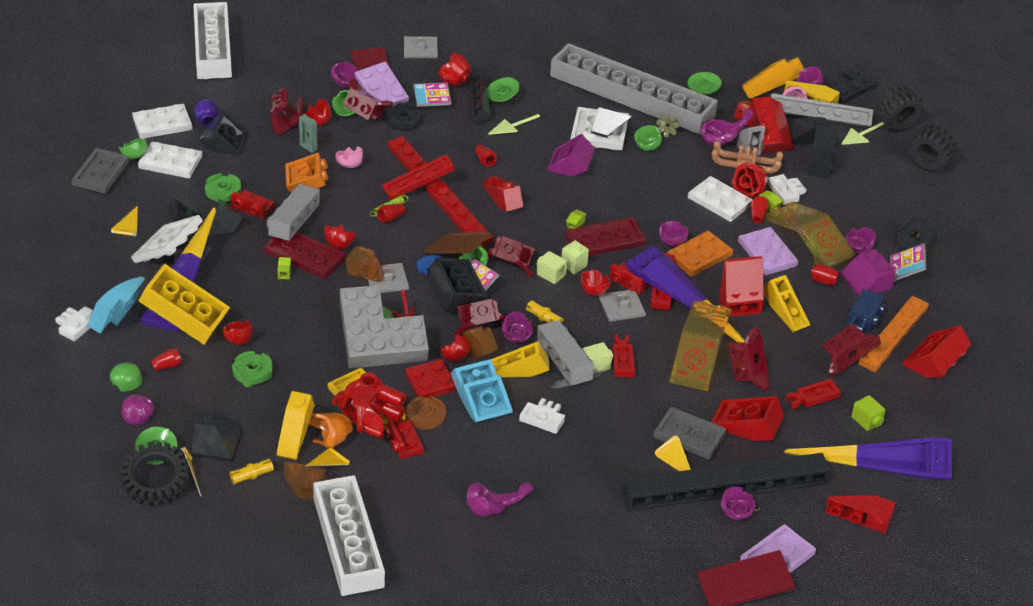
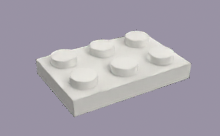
M184 104L132 113L139 137L143 139L192 130V123Z
M151 141L138 165L140 169L190 178L202 158V151Z
M711 176L688 193L689 199L730 222L751 207V201L753 200Z

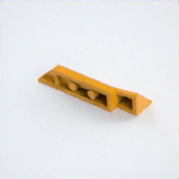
M798 57L787 62L785 59L779 60L744 83L742 88L747 97L752 99L786 84V81L797 79L799 72L804 67Z

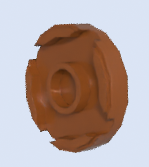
M419 396L408 403L406 417L416 428L434 429L445 421L446 407L441 400L429 396V398H424V396Z

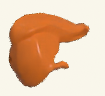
M312 413L309 425L321 429L322 437L324 438V441L315 439L313 442L319 443L326 448H333L342 443L353 430L351 419L345 414Z

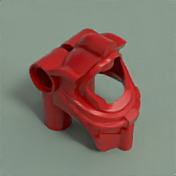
M368 372L363 373L359 379L349 383L345 391L338 392L332 399V403L335 406L338 405L343 414L351 417L352 422L357 425L359 433L363 434L365 432L369 436L382 439L384 436V420L380 415L387 418L391 417L393 421L400 422L405 412V408L402 406L406 400V394L383 384L381 379H378L374 373Z

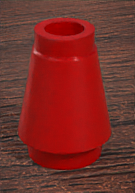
M478 145L475 148V153L483 166L490 167L496 163L497 157L494 151L483 145Z
M756 196L751 201L752 221L755 223L763 221L769 207L768 200L763 196Z
M401 203L382 205L377 210L378 219L385 223H389L405 213V208Z
M177 348L169 349L151 360L155 371L178 367V364L182 363Z

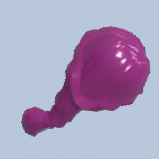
M749 108L745 112L743 119L735 123L717 119L705 122L701 127V135L708 145L714 147V142L719 141L721 146L738 136L739 132L752 118L754 112Z
M526 482L519 486L517 493L496 494L488 490L481 483H472L467 491V505L477 516L486 517L492 514H500L506 506L521 501L525 495L532 492L533 486Z

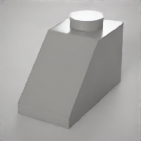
M765 126L751 127L740 131L737 140L738 148L740 145H744L743 151H746L747 146H750V152L753 153V148L756 147V156L761 155Z

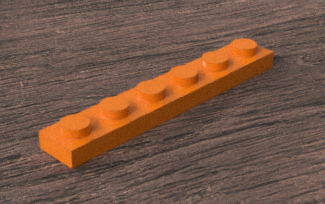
M911 296L879 335L881 344L871 350L864 358L861 357L859 365L877 372L926 312L929 303Z

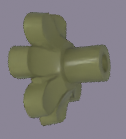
M666 114L662 115L663 120L658 119L656 122L660 126L658 128L659 132H664V137H668L669 133L675 135L677 133L675 128L679 127V123L674 122L675 116L671 115L668 118Z

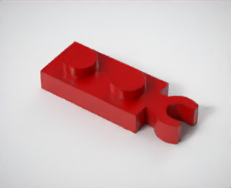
M615 335L612 347L614 377H634L632 344H629V335L625 336V340H620L618 335Z
M832 379L798 388L796 393H788L785 401H792L791 409H797L801 404L806 408L839 398L841 391Z

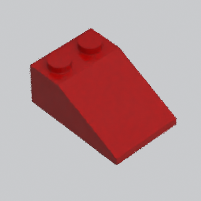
M777 396L729 399L721 401L711 423L726 428V433L745 439L769 441L774 439L784 413Z

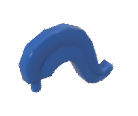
M429 255L417 261V270L427 275L434 259L442 257Z

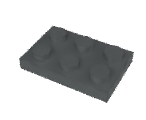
M95 148L73 177L72 185L106 193L128 164L129 157L124 154Z
M670 407L654 431L653 438L666 442L672 436H678L683 450L709 460L725 436L726 428Z

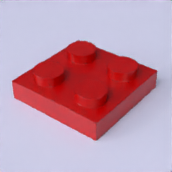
M442 359L405 368V375L417 397H435L457 390L453 378Z

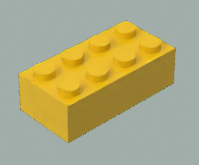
M166 264L157 272L139 299L140 303L204 345L230 308Z

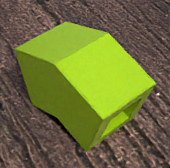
M765 191L759 195L768 200V209L771 212L782 203V200L774 192Z
M577 209L571 212L566 220L567 227L570 229L579 228L584 224L587 213Z
M279 257L278 279L290 280L291 258Z

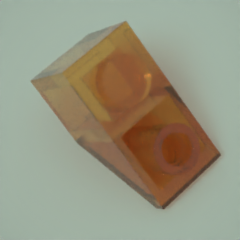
M356 246L346 258L347 273L381 283V266L374 251Z
M482 326L463 332L470 344L469 353L474 358L498 350L490 327L483 329Z
M287 461L284 463L285 480L297 497L314 501L313 483L326 481L325 469Z

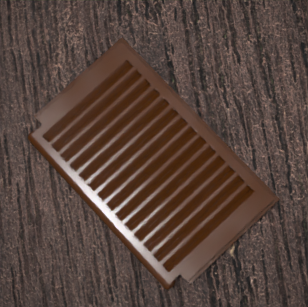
M490 232L448 233L425 249L423 254L470 253L489 238Z

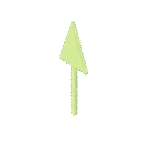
M537 114L513 124L504 119L488 134L518 132L514 128L515 126L539 118L540 115Z
M881 122L860 133L851 128L841 145L868 143L869 140L862 135L883 126L884 123Z

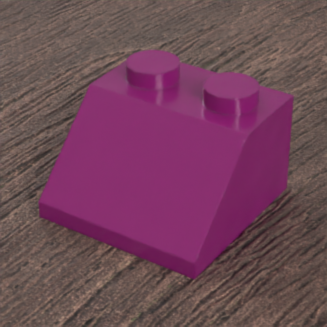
M581 133L555 149L547 170L573 177L579 173L583 174L588 169V164L593 158L592 155L595 148Z
M876 249L860 253L841 272V276L859 296L863 289L875 293L892 289L896 271Z

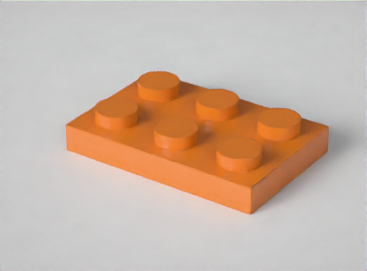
M708 230L669 250L667 254H674V263L693 277L732 256L733 249Z

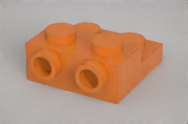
M319 152L285 164L286 187L289 192L295 190L299 184L319 189L325 186V181L329 179L325 170L328 168L327 162L324 158H321Z

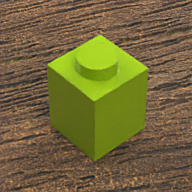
M868 395L854 403L851 417L869 431L883 423L886 409Z

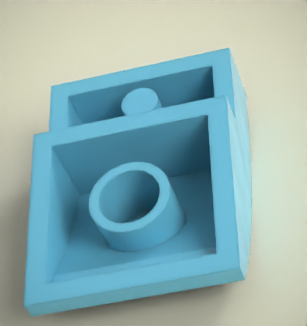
M145 278L130 279L104 294L96 303L87 326L101 334L110 322L118 325L136 302Z
M491 359L455 368L452 371L451 376L459 396L475 423L513 412L500 375L496 374Z

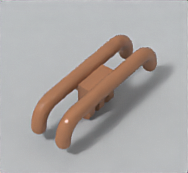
M719 141L714 142V150L711 154L713 161L718 165L737 168L746 162L774 165L772 167L762 166L767 174L776 173L782 165V152H777L775 158L756 156V147L753 148L752 153L750 152V146H747L746 151H743L744 145H740L739 153L725 151L721 149ZM719 156L725 157V158L737 159V161L722 159V158H720Z

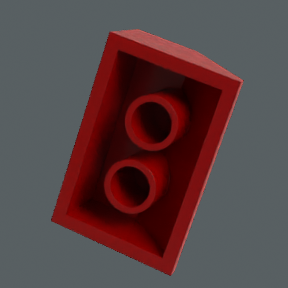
M771 97L753 98L749 106L754 112L751 118L753 127L765 126L761 154L794 150L782 103Z
M961 325L935 331L902 363L905 367L926 378H940L947 373L949 367L957 363L956 360L966 354V350L972 344Z

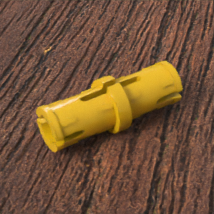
M533 300L527 304L531 308L526 307V311L537 316L541 322L549 323L557 320L563 322L564 320L562 317L551 312V309L548 307H542Z
M267 459L255 464L249 463L246 467L231 471L229 474L233 484H237L248 479L254 480L257 476L274 471L271 460Z

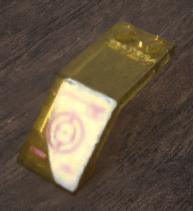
M789 202L786 206L774 208L771 212L765 214L767 221L797 231L812 252L814 264L816 265L819 263L830 267L855 256V252L827 213L797 204V202Z
M704 301L693 302L680 337L669 380L670 383L708 391L720 343L732 309L722 305L707 304Z

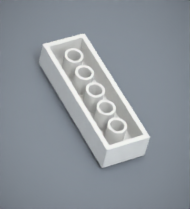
M227 2L194 3L197 79L232 77Z
M355 475L313 483L314 503L341 596L385 588V570Z

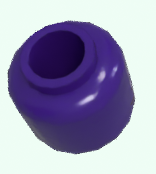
M202 100L195 105L194 111L197 122L202 125L208 126L218 115L217 106L211 100Z

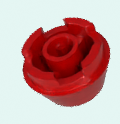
M454 53L449 57L451 60L446 65L443 64L438 75L443 83L447 82L449 85L458 87L469 78L471 66L463 55L460 56L458 53Z
M750 162L739 165L732 178L734 189L750 198L760 195L768 182L766 170L762 166Z

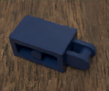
M863 289L850 311L848 325L854 324L861 332H870L873 326H877L879 314L882 315L886 307V304H883L885 296Z

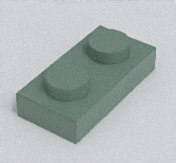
M304 114L299 117L300 146L313 153L317 150V122Z

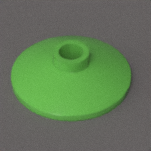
M700 72L688 79V87L690 90L700 94H711L720 89L721 79L716 74Z
M506 77L492 82L488 86V99L493 102H503L511 99L519 90L518 81L514 78Z
M151 427L144 430L138 436L135 449L139 451V445L141 444L148 448L147 442H152V446L156 447L157 441H161L162 447H164L165 443H169L172 449L173 446L177 447V439L166 428ZM151 460L146 463L151 465H159L166 462L162 460Z

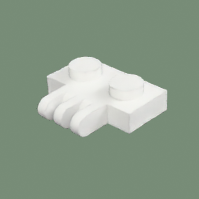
M784 174L768 178V186L782 200V205L798 202L800 195L806 192V188L798 178L787 180Z
M85 306L78 312L69 307L66 312H63L61 316L55 319L56 323L61 325L59 327V334L75 342L90 329L87 325L93 310Z
M544 398L540 400L538 405L528 402L520 414L519 421L557 434L565 421V415L559 413L561 404L557 403L553 408L554 402L549 401L545 405L547 400Z

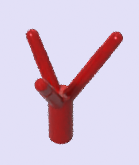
M401 290L405 316L391 309L389 310L398 318L413 316L415 307L413 306L409 313L405 291Z

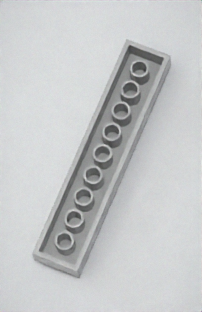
M569 43L551 60V77L663 120L662 115L664 114L668 118L673 115L676 118L674 122H678L679 127L694 133L701 134L702 125L713 120L716 116L718 101L716 99Z

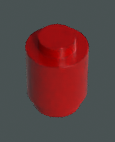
M818 263L817 266L812 267L810 276L813 277L812 281L835 286L839 271Z

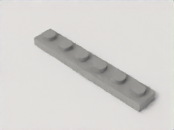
M771 94V98L782 103L784 113L787 115L806 118L825 117L826 121L869 128L872 124L873 109Z

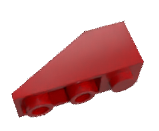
M498 176L488 177L486 181L482 182V185L500 209L510 211L523 207L519 185L498 178Z
M876 495L829 496L825 513L886 533L896 502Z

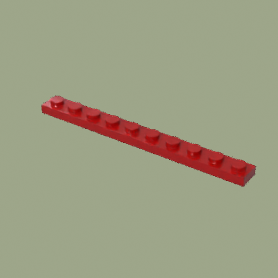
M403 136L387 141V147L409 172L427 164ZM440 177L422 186L463 233L488 232ZM491 234L488 239L480 244L481 246L493 243Z

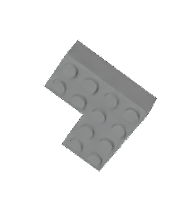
M379 285L340 289L339 301L349 368L427 361L429 349L423 315L384 319Z

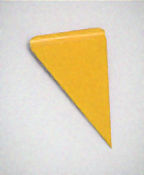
M138 206L111 229V232L136 236Z
M672 436L655 451V455L678 471L691 470L678 436Z
M186 447L181 448V450L186 456L189 467L196 482L197 488L199 490V486L191 462L192 456L190 455Z
M330 447L306 466L348 465L350 461Z

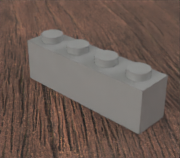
M299 184L295 190H292L290 196L268 218V235L289 241L319 205L320 189Z
M559 320L539 325L538 342L569 384L572 386L593 380L594 363L586 356L584 349L579 347L576 339L569 334L567 327L563 326Z

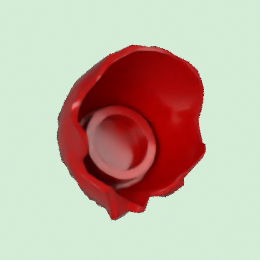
M323 99L318 100L316 106L309 105L308 111L304 113L316 121L317 126L326 124L331 118L329 104Z
M327 225L324 227L326 241L337 250L346 249L355 239V233L353 231L345 232L343 225L338 227Z
M598 270L581 273V285L586 294L600 296L609 289L610 282L607 274L606 277H603Z
M237 320L228 323L227 327L225 324L223 328L225 339L234 345H245L249 342L253 333V325H250L248 320L245 323Z
M456 334L455 341L451 345H445V348L441 347V355L446 360L457 362L465 359L470 350V344L465 335L463 334L461 337Z

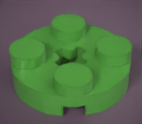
M222 173L215 174L206 180L205 194L211 200L216 201V203L218 199L223 200L225 203L231 201V194L233 192L241 193V182L238 177L232 174H228V176H222Z
M248 351L235 358V363L232 365L233 375L239 382H242L243 386L251 387L254 384H260L272 378V360L268 355L264 353L259 355L255 354V351Z

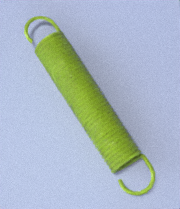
M399 196L383 205L403 204L405 202L403 197ZM379 206V207H377V208L374 209V214H375V216H377V210H378L381 206Z

